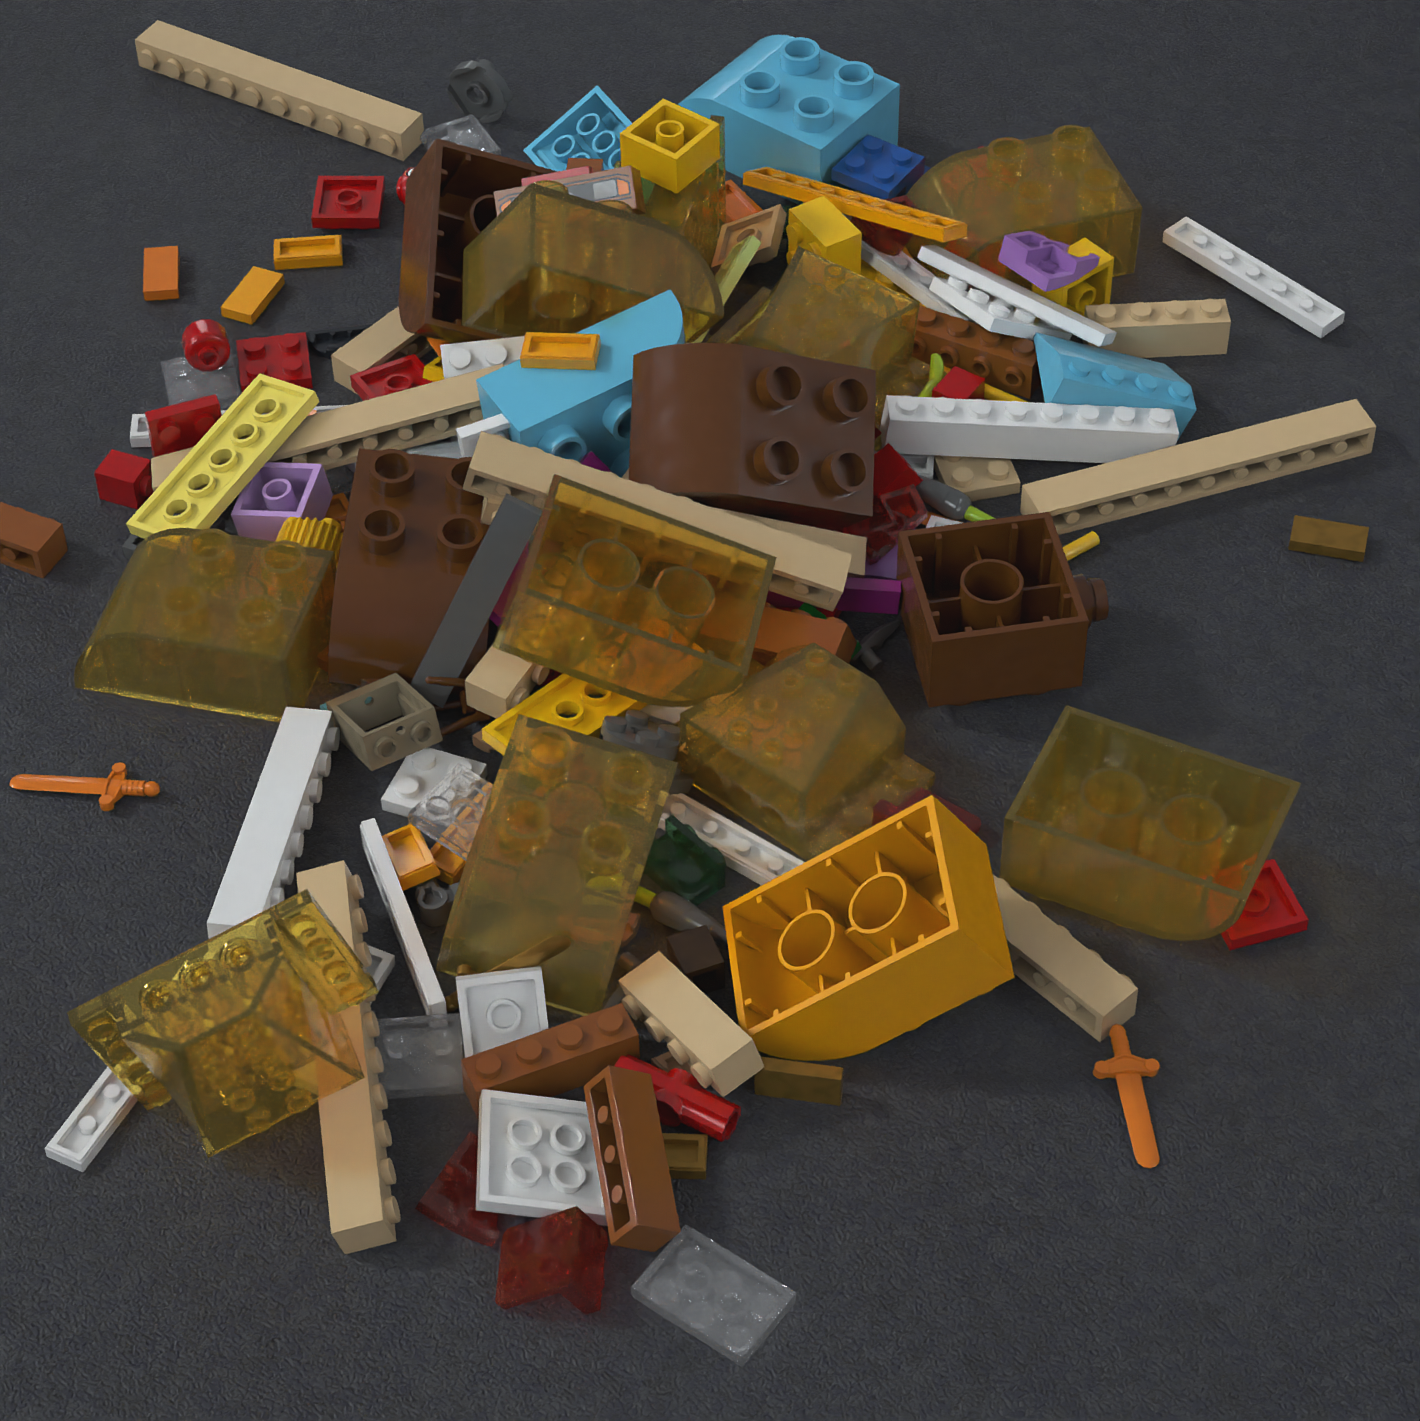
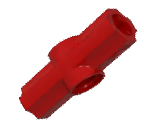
M630 1054L626 1056L621 1055L614 1065L615 1067L651 1074L659 1120L662 1124L676 1127L683 1123L721 1142L725 1139L728 1140L735 1131L738 1119L741 1116V1106L702 1089L697 1079L686 1070L673 1068L666 1072Z

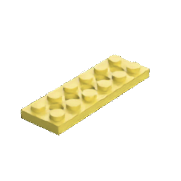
M259 373L128 520L126 525L130 533L187 554L320 402L316 392Z

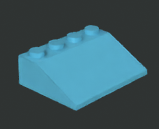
M597 85L523 151L536 166L555 171L566 170L568 158L603 159L604 170L621 167L620 133L630 126L632 122ZM641 177L644 202L654 199L666 189Z
M1037 332L1033 337L1045 403L1173 409L1179 431L1178 439L1196 412L1191 385L1164 363Z

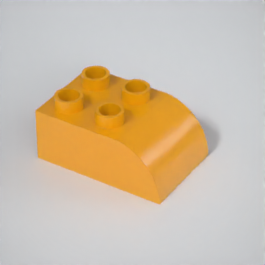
M933 795L722 906L738 1025L753 1039L758 1051L779 1058L822 1061L864 1053L905 1032L915 1030L923 1023L977 996L984 995L995 987L1015 978L987 845Z

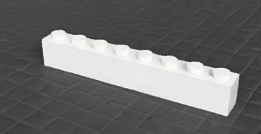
M886 395L880 424L882 448L889 443L900 454L1109 463L1175 446L1179 436L1173 409L953 399L945 397H912L907 395Z
M296 707L285 708L207 920L210 954L260 958L265 943L272 941L275 930V914L281 913L284 907L285 885H291L293 881L294 859L302 855L304 830H310L313 804L320 802L323 776H329L331 752L337 751L339 747L340 729L339 727H334L332 711Z

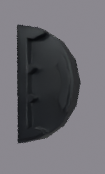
M373 324L306 332L307 342L310 349L318 356L332 360L331 354Z

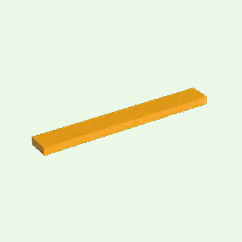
M762 167L743 173V185L805 203L825 196L843 214L944 243L967 237V224L961 221L770 167Z

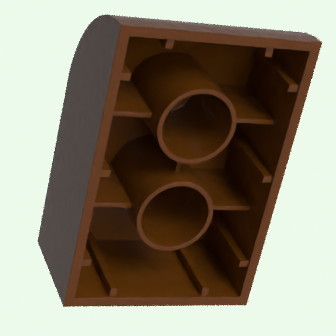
M436 138L406 182L399 314L402 326L407 332L450 343L525 336L526 332L560 333L564 245L533 250L531 249L530 241L513 243L512 239L500 235L494 198L495 191L521 187L522 178L558 171Z
M728 343L674 344L639 352L633 355L629 480L639 484L651 485L657 490L676 496L687 497L694 502L709 507L831 531H838L873 517L876 370Z
M359 448L335 579L329 639L328 682L361 685V679H382L397 673L410 685L490 526L481 523L484 496L462 489L472 457L457 459L409 454L398 449L381 451ZM488 618L458 678L466 679L490 649L494 624L490 618ZM453 687L450 695L459 696L460 691L465 690V687Z

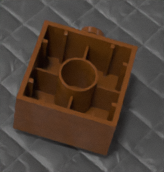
M1050 512L898 532L896 580L901 581L899 610L929 707L943 705L961 706L979 700L1022 694L1040 695L1051 690L1082 686L1088 628H1090L1092 622L1107 619L1109 612L1107 590L1102 578L1086 579L1083 574L1072 575Z

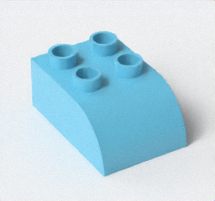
M771 35L758 40L677 104L720 124V159L713 165L743 178V173L746 171L770 167L849 190L848 186L831 180L832 168L866 135L878 137L881 140L898 146L900 84L874 73L873 69L866 63L842 59L820 49L814 40L804 37L795 38L789 35ZM781 196V197H783V198H785V199H787V200H790V201H792V202H794V203H796V204H798V205H801V204L805 203V202H802V201H798V200H795V199H791V198H788V197Z
M670 289L576 333L600 334L601 346L596 370L521 368L519 359L476 379L483 420L502 413L510 425V428H508L510 441L528 447H537L546 453L564 459H573L578 462L587 453L592 451L613 473L622 478L629 469L633 355L656 347L686 343L682 310L676 296Z

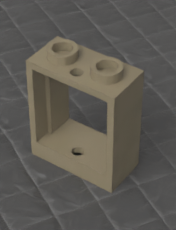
M397 673L326 702L327 709L333 712L334 727H339L340 741L371 771L443 741L434 706ZM372 697L370 703L365 704L366 698ZM402 715L404 716V717L399 718V719H397V720H395V721H392V722H390V723H388V724H385V725H383V726H381V727H378V728H376V729H373V730H371V731H369V732H366V733L364 732V731L369 730V729H371V728H373V727H376V726H378V725H380V724H383V723H385V722H387V721H390V720H392V719H395V718H397V717H399V716H402ZM399 726H403L402 730L396 732Z

